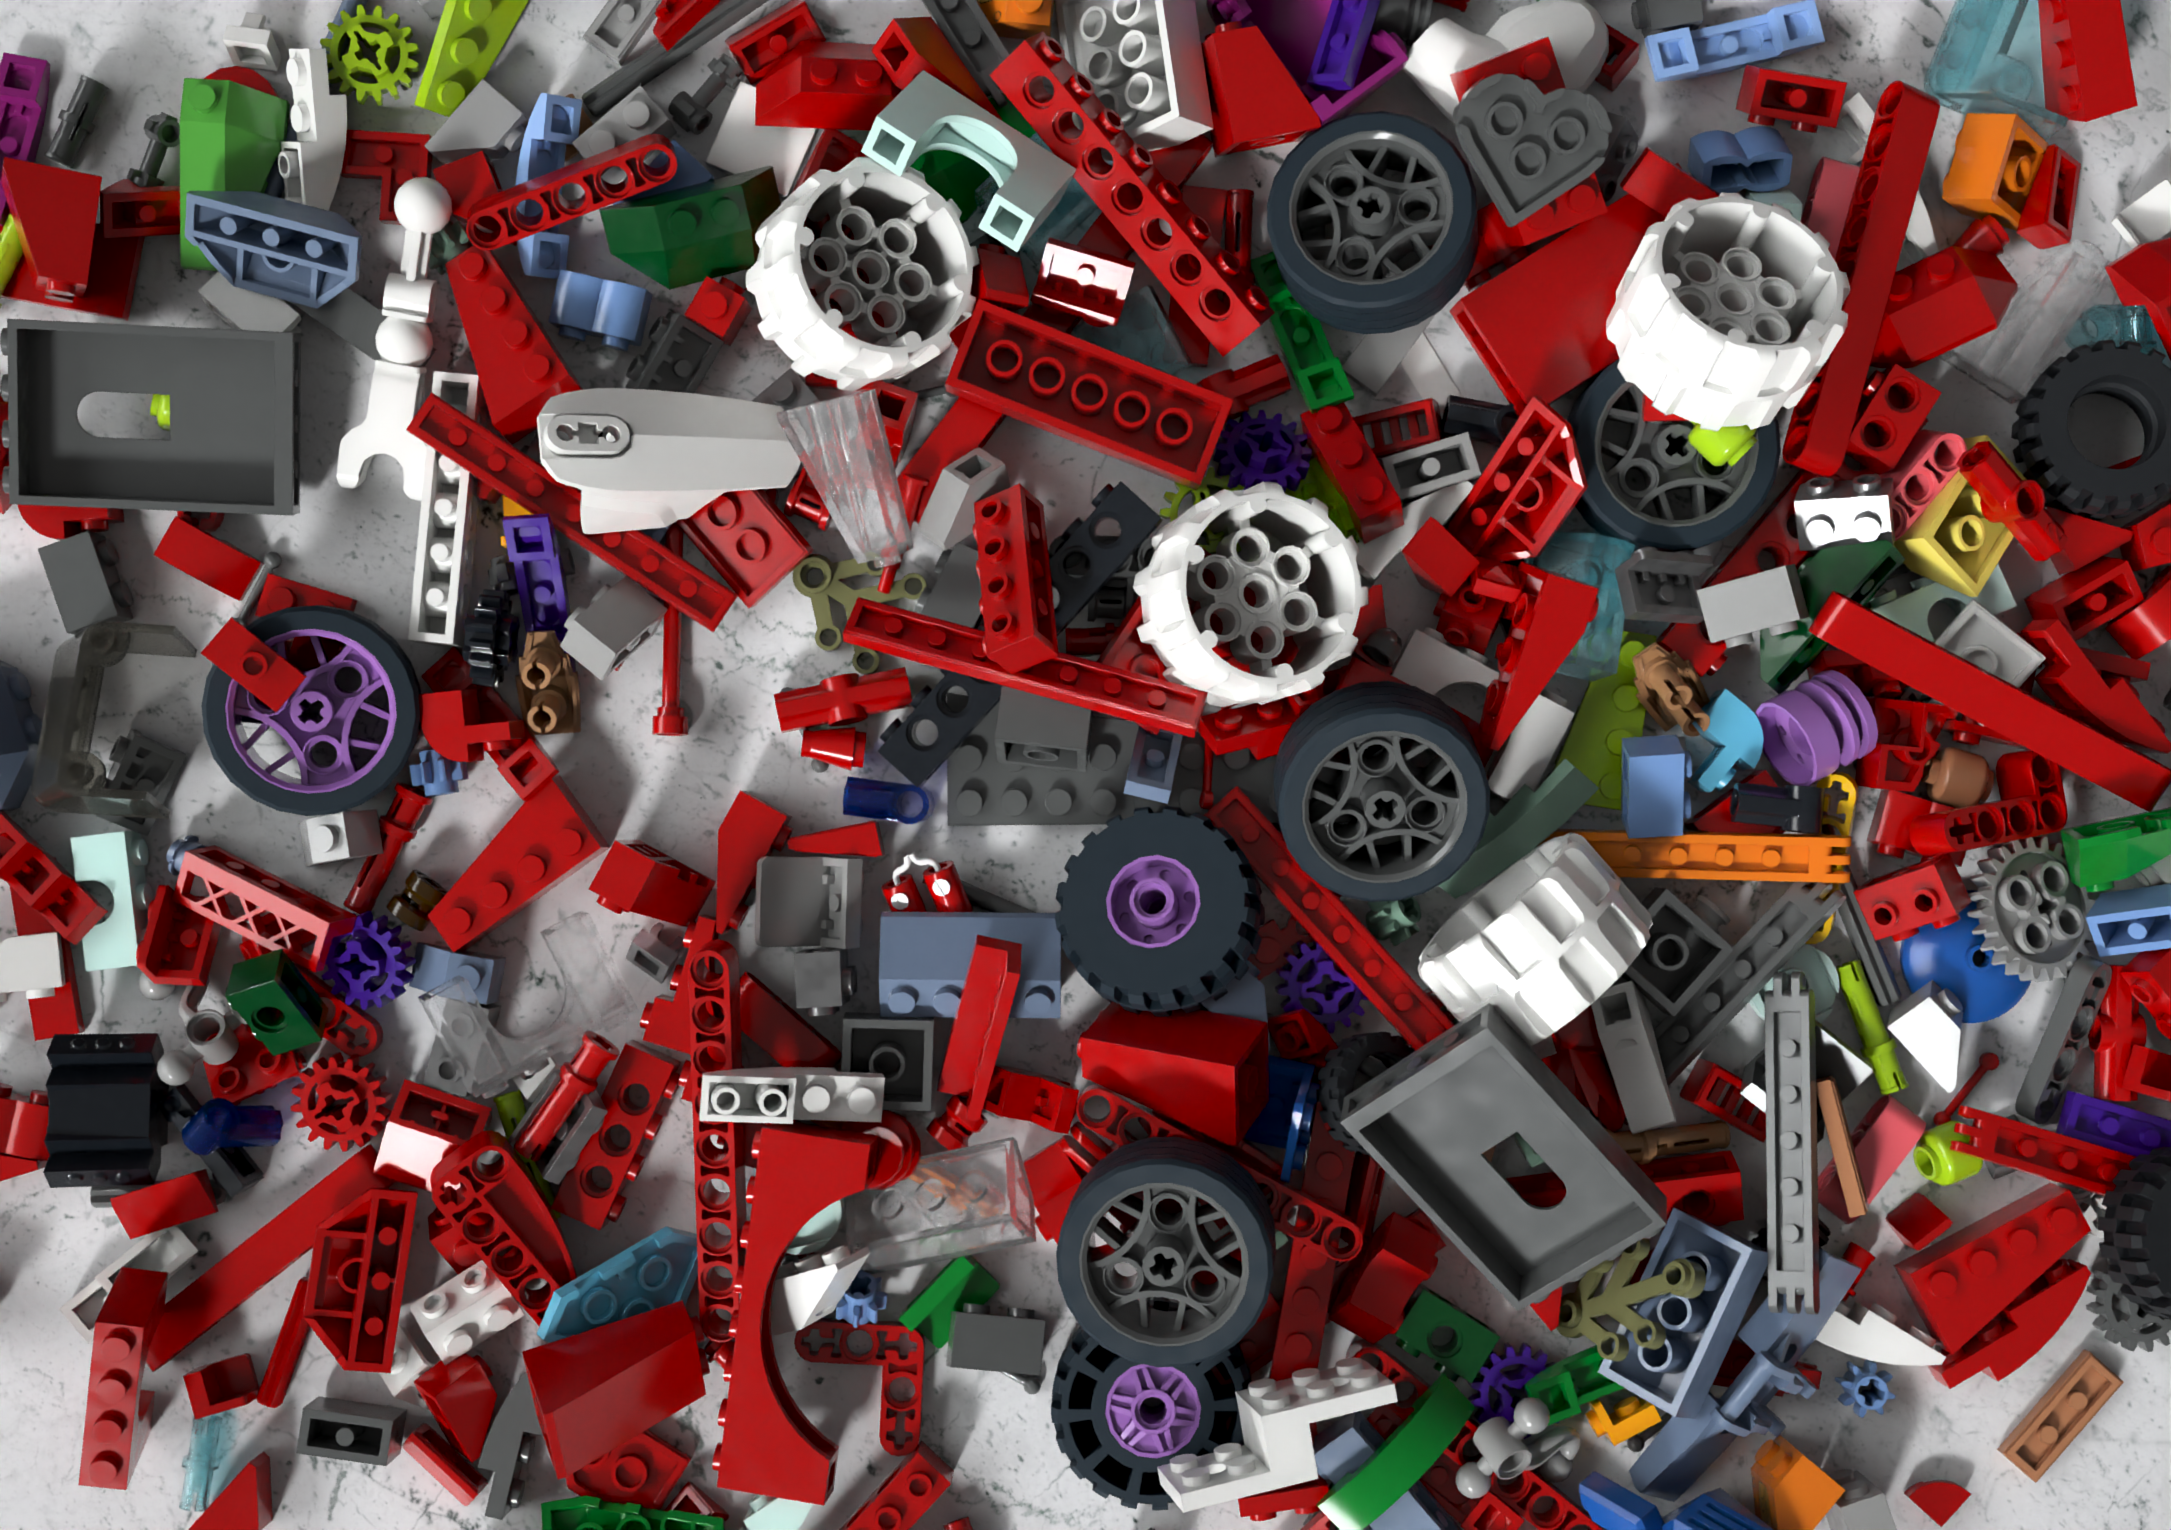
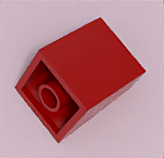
M1241 21L1224 23L1215 27V33L1205 36L1206 40L1201 46L1214 129L1210 130V135L1214 143L1215 157L1298 142L1321 127L1319 116L1257 25L1242 28Z
M4 157L1 184L35 289L45 291V298L60 302L71 303L74 296L83 298L88 282L102 177Z

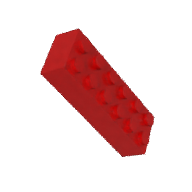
M979 298L945 382L946 392L1194 490H1197L1202 483L1234 401Z

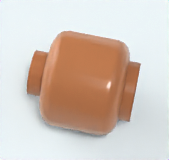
M1946 747L1935 758L1933 757L1927 761L1923 769L1921 781L1926 783L1927 794L1933 802L1953 808H1960L1986 802L1993 788L1994 772L1989 770V764L1983 756L1955 747Z

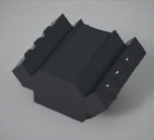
M54 1034L46 1054L52 1070L45 1085L48 1091L49 1109L47 1134L44 1142L50 1155L43 1173L50 1188L154 1185L161 1165V1146L168 1144V1122L159 1108V1100L169 1092V1084L161 1081L157 1073L158 1061L164 1055L159 1034Z

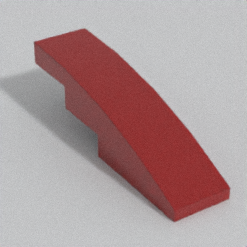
M0 811V878L6 881L31 908L41 913L64 939L76 945L108 911L79 882H75V878L4 811Z

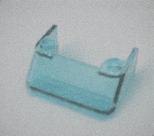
M1956 0L1924 77L1925 92L1937 97L1941 106L1963 115L1967 113L2017 114L2045 141L2063 129L2069 118L2027 102L2033 87V74L2028 65L2023 61L2007 55L2029 0Z

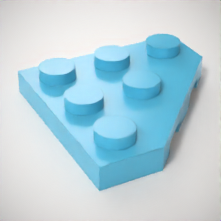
M666 1226L555 1290L537 1335L543 1341L554 1342L681 1300L686 1305L698 1275L697 1234Z

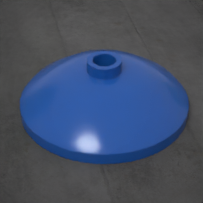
M1967 890L1968 893L1978 892L1976 890ZM1974 901L1959 912L1960 920L1935 929L1932 923L1918 927L1920 932L1902 940L1900 948L1901 970L1912 994L1931 980L1942 990L1945 988L1949 989L1962 1004V1023L1985 1022L2005 1014L2021 1000L2032 981H2020L2018 974L2005 975V964L1993 966L1991 961L1994 950L1982 951L1984 961L1981 965L1976 966L1973 963L1972 956L1974 952L1980 950L1982 943L1986 939L1984 934H1972V930L1980 924L1978 918L1969 917L1967 912L1977 909V903Z

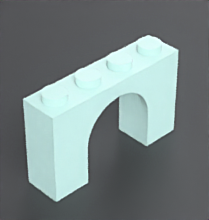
M924 70L876 116L861 150L862 153L899 177L922 154L932 150L952 151L976 161L993 176L999 187L978 228L1015 252L1022 248L1059 204L1077 170Z

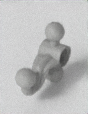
M144 973L139 978L141 993L151 1000H163L170 996L175 989V985L154 984ZM209 976L206 986L188 985L180 999L179 1014L186 1024L185 1036L190 1044L182 1051L171 1050L165 1053L158 1061L157 1073L159 1078L171 1086L182 1085L189 1081L194 1073V1064L198 1060L202 1059L208 1064L219 1065L231 1060L237 1053L239 1039L234 1030L241 1024H247L241 1015L231 1009V1007H229L230 1010L224 1016L212 1009L198 1010V1006L209 985ZM218 1033L215 1038H213L210 1041H206L209 1036Z
M1524 1398L1517 1403L1514 1409V1422L1512 1424L1504 1417H1494L1478 1427L1474 1433L1473 1442L1483 1456L1478 1462H1467L1459 1468L1456 1473L1458 1491L1467 1498H1481L1487 1494L1491 1487V1474L1493 1472L1498 1478L1508 1480L1518 1476L1524 1470H1533L1537 1467L1541 1476L1553 1483L1563 1482L1572 1472V1459L1579 1451L1581 1445L1580 1435L1572 1427L1559 1425L1547 1427L1550 1419L1547 1405L1539 1398ZM1527 1434H1534V1435H1532V1436H1530V1437L1524 1439Z

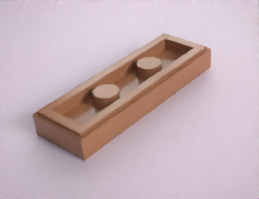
M1833 1076L1816 1079V1092L1849 1217L1866 1215L1869 1203L1836 1079Z
M2084 1349L1997 1450L2036 1483L2124 1381L2091 1352Z

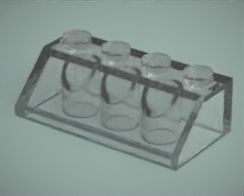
M1014 1137L921 1156L915 1172L908 1179L901 1180L885 1190L871 1191L865 1189L864 1191L846 1196V1245L849 1251L868 1246L870 1254L861 1269L869 1274L1036 1242L1034 1198L1018 1143Z

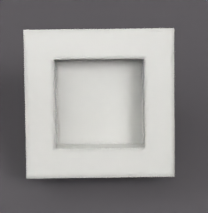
M246 12L241 26L226 25L222 40L234 66L278 71L282 56L271 29L264 28L265 15Z

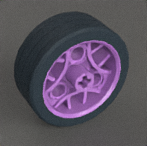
M324 605L285 608L261 616L247 625L246 628L271 648L277 645L278 653L287 661H289L287 640L295 637L310 636L320 667L301 671L307 677L280 709L275 712L271 708L263 706L256 696L213 664L206 678L201 705L203 728L213 758L230 782L259 803L277 811L304 816L336 814L362 805L383 791L407 763L418 740L421 725L419 705L420 684L410 659L398 642L375 622L350 610ZM320 636L336 639L347 644V646L329 662ZM343 667H353L361 674L362 683L358 690L347 692L342 690L337 684V673ZM382 685L385 686L388 694L389 711L366 701V698ZM306 700L310 703H314L317 700L322 702L324 707L320 710V714L323 719L318 715L313 718H309L305 712L309 709ZM359 708L389 721L383 742L351 737L354 719ZM241 715L263 722L249 739L244 730ZM270 726L283 736L292 748V751L271 765L262 759L253 748V745ZM326 741L336 748L337 759L334 764L323 766L314 760L312 749L317 742ZM351 746L376 750L378 752L368 763L357 769ZM296 757L301 779L291 777L276 769Z

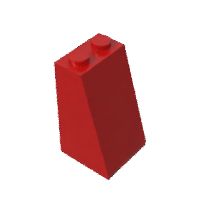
M1111 1002L1104 1010L1100 1011L1097 1019L1079 1037L1077 1055L1079 1058H1082V1077L1227 1145L1237 1147L1269 1102L1268 1022L1204 1010H1196L1186 1014L1182 1008L1172 1010V1014L1169 1017H1155L1150 1011H1142L1140 1014L1124 1010L1116 1002Z
M683 1300L522 1352L537 1419L558 1480L568 1477L706 1395L703 1376L710 1374V1369L704 1349H698L697 1345L704 1342L703 1330L697 1315L689 1317Z

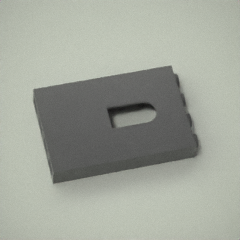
M7 319V328H3L1 331L0 345L2 354L8 356V374L2 376L1 395L3 401L8 402V420H4L2 425V443L5 448H9V466H5L3 469L2 486L4 492L9 493V504L267 515H295L300 513L301 333ZM93 392L170 395V440L93 436L80 425L77 416L78 406L85 396Z
M1490 1003L1344 1097L1340 1124L1517 1311L1532 1303L1537 1304L1544 1301L1552 1291L1568 1282L1580 1280L1586 1275L1588 1270L1605 1260L1611 1261L1616 1259L1627 1247L1643 1238L1648 1239L1655 1236L1667 1225V1197ZM1518 1132L1563 1181L1566 1187L1564 1198L1558 1204L1550 1207H1538L1530 1204L1482 1153Z

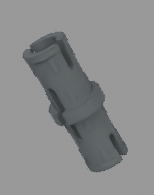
M81 75L80 82L67 110L61 109L58 118L62 121L48 151L45 152L46 157L66 167L73 168V163L87 133L92 134L96 127L92 122L105 94L109 90L108 87L94 79Z

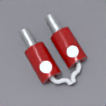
M915 852L903 856L904 864L893 872V879L881 887L891 912H927L913 876L911 874L900 876V874L910 867L911 860L918 865L929 864L931 867L927 868L922 874L937 911H973L954 862L951 860L938 863L932 858H918Z

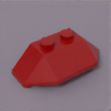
M801 41L756 85L755 126L870 131L876 116L902 90L893 83L871 51L875 44Z
M1950 246L1895 272L1870 366L1888 368L1896 363L1902 368H1913L1997 329L2009 307L2012 297L2018 291V284L1996 255L1956 246Z
M1538 395L1532 397L1446 528L1473 556L1476 555L1498 562L1541 556L1588 488L1571 424Z
M371 1187L316 1225L303 1318L336 1358V1361L343 1370L391 1373L418 1197L417 1191Z

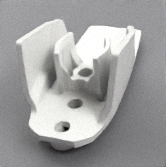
M627 388L577 390L550 397L537 417L541 463L557 482L581 490L580 517L582 530L585 534L663 528L677 520L689 518L725 492L786 488L800 466L806 444L796 423L781 406L695 393ZM556 431L565 432L569 436L570 441L561 440L557 436ZM601 432H608L606 435V439L604 437H598V435H600Z

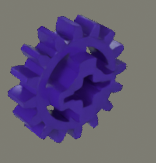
M1259 410L1257 418L1252 419L1244 411L1241 413L1239 423L1230 418L1227 420L1225 431H1221L1213 456V461L1219 463L1217 474L1218 476H1230L1227 485L1230 489L1241 485L1244 487L1243 490H1246L1261 482H1276L1282 486L1284 492L1286 488L1295 492L1298 490L1300 481L1306 479L1310 467L1309 461L1312 449L1305 447L1308 437L1306 434L1295 435L1297 427L1295 421L1287 425L1282 424V414L1277 413L1273 419H1267L1265 411Z
M366 911L357 916L351 933L336 936L332 939L325 963L328 966V971L321 977L323 980L333 979L335 985L331 993L336 995L342 991L345 992V1004L348 1006L360 1000L362 1010H367L375 1004L378 1008H381L406 992L404 985L411 982L414 978L406 968L415 964L416 959L405 954V950L412 946L411 941H400L398 936L403 928L399 925L389 929L387 927L388 916L386 915L374 920L372 912ZM386 979L385 983L381 986V982Z
M1314 939L1313 946L1308 947L1301 940L1298 941L1297 946L1300 951L1298 955L1294 956L1288 952H1285L1283 955L1290 963L1288 969H1276V973L1285 979V983L1275 986V992L1278 995L1288 997L1280 1004L1281 1008L1285 1012L1304 1008L1319 1023H1323L1329 1033H1334L1335 1022L1340 1021L1349 1028L1351 1020L1348 1015L1354 1012L1357 1015L1363 1016L1365 1012L1358 1004L1361 999L1368 1000L1367 997L1342 970H1335L1333 968V961ZM1310 960L1308 969L1303 975L1298 976L1301 968ZM1322 975L1328 976L1333 981V983L1326 985L1325 993H1322L1315 987L1316 984L1322 983ZM1347 992H1350L1346 1001L1340 1007H1338V1003L1342 999V997ZM1298 997H1303L1304 999L1313 998L1318 1012L1305 1008Z
M1509 1342L1504 1343V1354L1500 1356L1492 1350L1488 1356L1491 1361L1487 1365L1483 1364L1479 1371L1481 1373L1480 1378H1475L1472 1383L1468 1382L1471 1388L1478 1391V1393L1468 1397V1400L1474 1407H1481L1474 1415L1478 1422L1484 1423L1494 1417H1504L1512 1424L1514 1422V1409L1517 1403L1524 1399V1397L1514 1396L1512 1398L1503 1384L1511 1388H1523L1528 1396L1525 1383L1543 1370L1554 1365L1555 1362L1545 1365L1548 1355L1542 1349L1531 1356V1347L1528 1343L1524 1342L1520 1346L1519 1352H1515ZM1520 1364L1514 1370L1504 1372L1501 1370L1509 1365ZM1490 1385L1495 1388L1497 1393L1493 1410L1488 1398ZM1527 1434L1524 1439L1530 1437L1531 1434Z

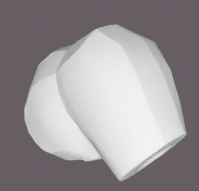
M1539 0L1530 5L1517 7L1498 18L1485 35L1471 32L1450 19L1443 18L1425 30L1413 44L1407 54L1409 60L1403 71L1436 107L1455 123L1453 111L1456 105L1459 104V100L1450 74L1528 42L1549 37L1566 89H1577L1584 93L1600 73L1609 53V32L1600 13L1585 0Z

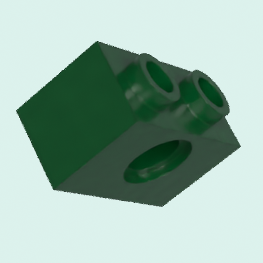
M282 948L233 964L226 988L225 997L231 1009L241 1015L250 1026L254 1037L262 1041L273 1056L322 1040L329 1008Z
M1421 1283L1404 1307V1320L1399 1329L1394 1333L1398 1337L1395 1344L1410 1355L1418 1358L1422 1352L1436 1361L1433 1368L1439 1373L1446 1375L1448 1379L1456 1382L1459 1377H1462L1470 1383L1473 1382L1500 1339V1336L1493 1328ZM1440 1326L1451 1327L1453 1329V1336L1447 1344L1437 1346L1431 1343V1336L1436 1328Z

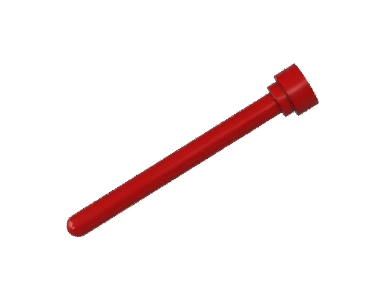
M672 523L665 534V547L683 558V531L676 523ZM664 601V607L667 608V611L664 615L662 707H657V716L652 717V735L687 736L688 717L684 716V708H680L682 612Z

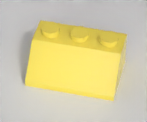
M1988 435L1963 438L1967 450L1972 448L1977 442L1990 441L2022 480H2027ZM1959 469L1906 533L1894 541L1893 545L1905 558L1903 563L1912 572L1969 597H1978L2014 536L2003 523H1991L1984 517L1980 506L1981 497L1962 476Z

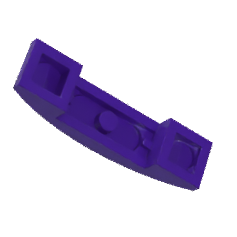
M550 514L504 516L502 522L509 562H514L526 634L529 631L555 630L561 644L568 631L564 624L571 615L562 558ZM569 655L573 672H576L575 659Z

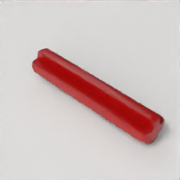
M308 1277L301 1278L297 1283L256 1397L258 1403L267 1407L277 1408L283 1403L310 1328L303 1318Z

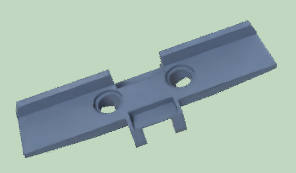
M1819 1249L1820 1310L1817 1315L1805 1312L1804 1295H1801L1802 1307L1799 1314L1788 1313L1786 1294H1783L1784 1306L1782 1313H1771L1767 1297L1737 1334L1756 1354L1720 1398L1714 1397L1709 1391L1696 1419L1674 1416L1670 1418L1630 1468L1629 1472L1634 1487L1642 1494L1675 1502L1730 1446L1737 1436L1745 1438L1754 1432L1766 1435L1770 1431L1774 1436L1779 1437L1786 1428V1425L1766 1405L1778 1390L1793 1395L1800 1393L1806 1399H1809L1817 1390L1816 1386L1796 1369L1794 1365L1817 1338L1862 1269L1857 1264Z

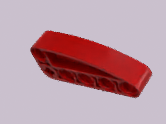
M492 1130L482 1131L441 1160L433 1168L430 1175L432 1200L440 1212L538 1326H540L554 1291L577 1278L572 1256L555 1213L524 1161L499 1132ZM493 1150L501 1154L499 1160L492 1164H484L478 1161V1157L486 1151ZM449 1181L454 1186L460 1183V1188L456 1190L452 1186L444 1188V1183ZM485 1212L492 1216L483 1225H475L469 1222V1219L476 1213ZM509 1245L520 1249L512 1257L504 1258L497 1254L501 1248ZM535 1278L547 1281L540 1289L531 1290L525 1287L530 1280Z

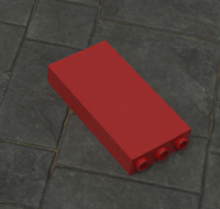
M1628 193L1607 206V213L1580 223L1462 297L1450 309L1449 312L1508 402L1514 405L1513 408L1518 417H1520L1533 396L1538 395L1548 405H1551L1619 360L1615 344L1607 338L1606 320L1616 302V290L1648 227L1655 222H1664L1666 218Z

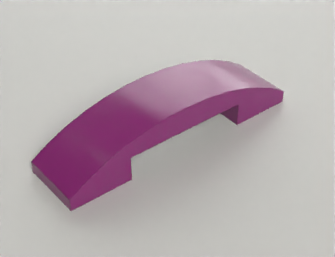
M5 52L0 63V226H4L9 213L11 214L1 184L4 157L35 162L44 127L50 82V64L47 60Z

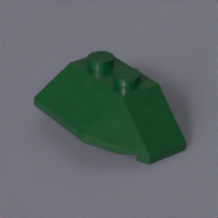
M770 165L603 207L599 211L610 253L670 290L704 281L706 276L712 279L750 269L756 263L760 251L755 241V233L761 223L778 209L781 201L773 166Z
M1888 540L1822 548L1815 556L1806 559L1800 565L1797 573L1809 617L1796 620L1798 629L1783 634L1771 636L1769 628L1760 630V676L1776 693L1781 694L1786 691L1790 684L1797 680L1811 665L1820 652L1830 645L1809 632L1808 629L1832 590L1865 606L1889 579L1891 573L1904 562L1905 558Z

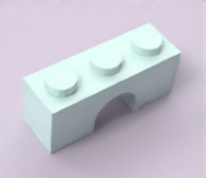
M1999 564L1996 565L1978 597H1969L1926 577H1921L1910 582L1913 588L1910 592L1898 596L1894 589L1870 600L1871 610L1932 642L1935 641L1928 627L1927 619L1931 607L1936 602L1948 605L1954 611L1956 617L1972 599H1975L1993 615L2017 606Z
M135 831L72 837L71 847L75 882H101L110 889L114 898V908L109 918L103 923L95 925L82 938L86 972L136 966L137 947L144 939L148 925V907L150 902L154 900L152 888L149 883H146L144 865H147L149 859L147 844L144 839H141V834Z

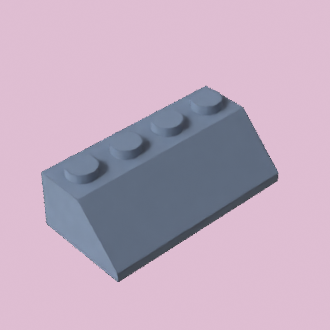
M881 912L879 954L880 1017H955L976 936L982 935L1022 944L1021 973L1008 1018H1060L1061 934L1056 927V913Z
M1673 1208L1667 1225L1663 1229L1640 1281L1662 1274L1667 1264L1675 1259L1682 1258L1696 1262L1703 1267L1706 1274L1705 1287L1700 1295L1692 1299L1667 1293L1630 1306L1646 1319L1659 1322L1664 1326L1666 1331L1665 1342L1656 1350L1640 1347L1634 1340L1633 1332L1620 1324L1616 1333L1622 1334L1627 1338L1629 1342L1628 1355L1619 1362L1603 1359L1598 1373L1674 1417L1696 1419L1768 1265V1252L1733 1232L1678 1208ZM1651 1328L1647 1333L1648 1341L1651 1339L1652 1336ZM1615 1340L1612 1342L1611 1345L1612 1353L1615 1350Z

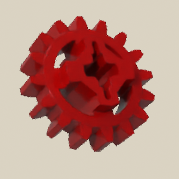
M336 1052L329 1057V1062L324 1057L317 1059L312 1063L313 1069L308 1067L300 1073L299 1077L304 1083H299L292 1088L291 1093L301 1098V1100L290 1106L291 1111L302 1112L303 1118L296 1124L297 1128L309 1126L312 1131L308 1136V1140L312 1142L319 1136L324 1138L325 1150H329L337 1142H339L342 1152H347L352 1148L354 1142L361 1148L371 1140L370 1135L376 1136L384 1129L380 1121L386 1120L392 1112L382 1106V1104L392 1098L391 1092H381L380 1086L387 1080L386 1076L374 1078L371 1073L376 1064L371 1062L365 1067L359 1066L360 1059L358 1054L352 1055L346 1062H344L341 1052ZM316 1092H317V1094H318V1096H319V1097H318V1100H317V1104H316V1102H315V1093H316ZM350 1096L353 1097V1099L346 1104H343L341 1106L340 1104H338L334 1107H330V1105L334 1103L336 1100H340L342 1098L345 1100ZM366 1099H368V1113L364 1108Z

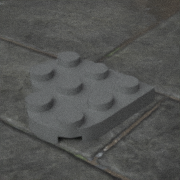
M1498 73L1476 81L1463 94L1460 103L1456 105L1453 111L1455 131L1461 148L1508 227L1517 225L1594 173L1604 163L1605 158L1603 156L1608 148L1609 133H1612V126L1607 111L1593 95H1586L1577 89L1566 88L1555 89L1543 94L1532 81L1524 80L1514 74Z

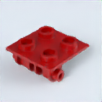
M241 1024L234 1030L239 1039V1047L231 1060L219 1065H212L203 1061L216 1110L220 1112L232 1105L238 1106L242 1100L255 1094H263L265 1089H273L277 1087L278 1083L292 1076L298 1077L301 1070L307 1067L305 1057L300 1051L294 1053V1050L273 1056L263 1042L254 1037L248 1024ZM218 1033L209 1036L206 1041L212 1040Z

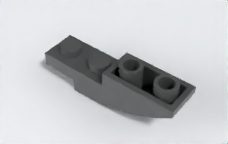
M527 1372L516 1383L499 1410L485 1441L478 1468L495 1471L485 1516L503 1520L512 1507H519L525 1488V1481L519 1479L522 1464L530 1462L536 1437L530 1436V1433L542 1435Z

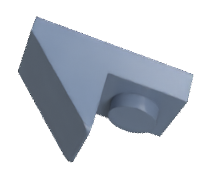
M1139 726L1123 793L1168 804L1183 735L1162 729L1159 730L1158 735H1152Z

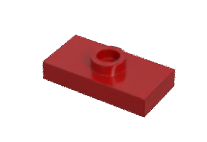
M233 617L229 619L201 652L203 656L275 712L280 709L307 677Z

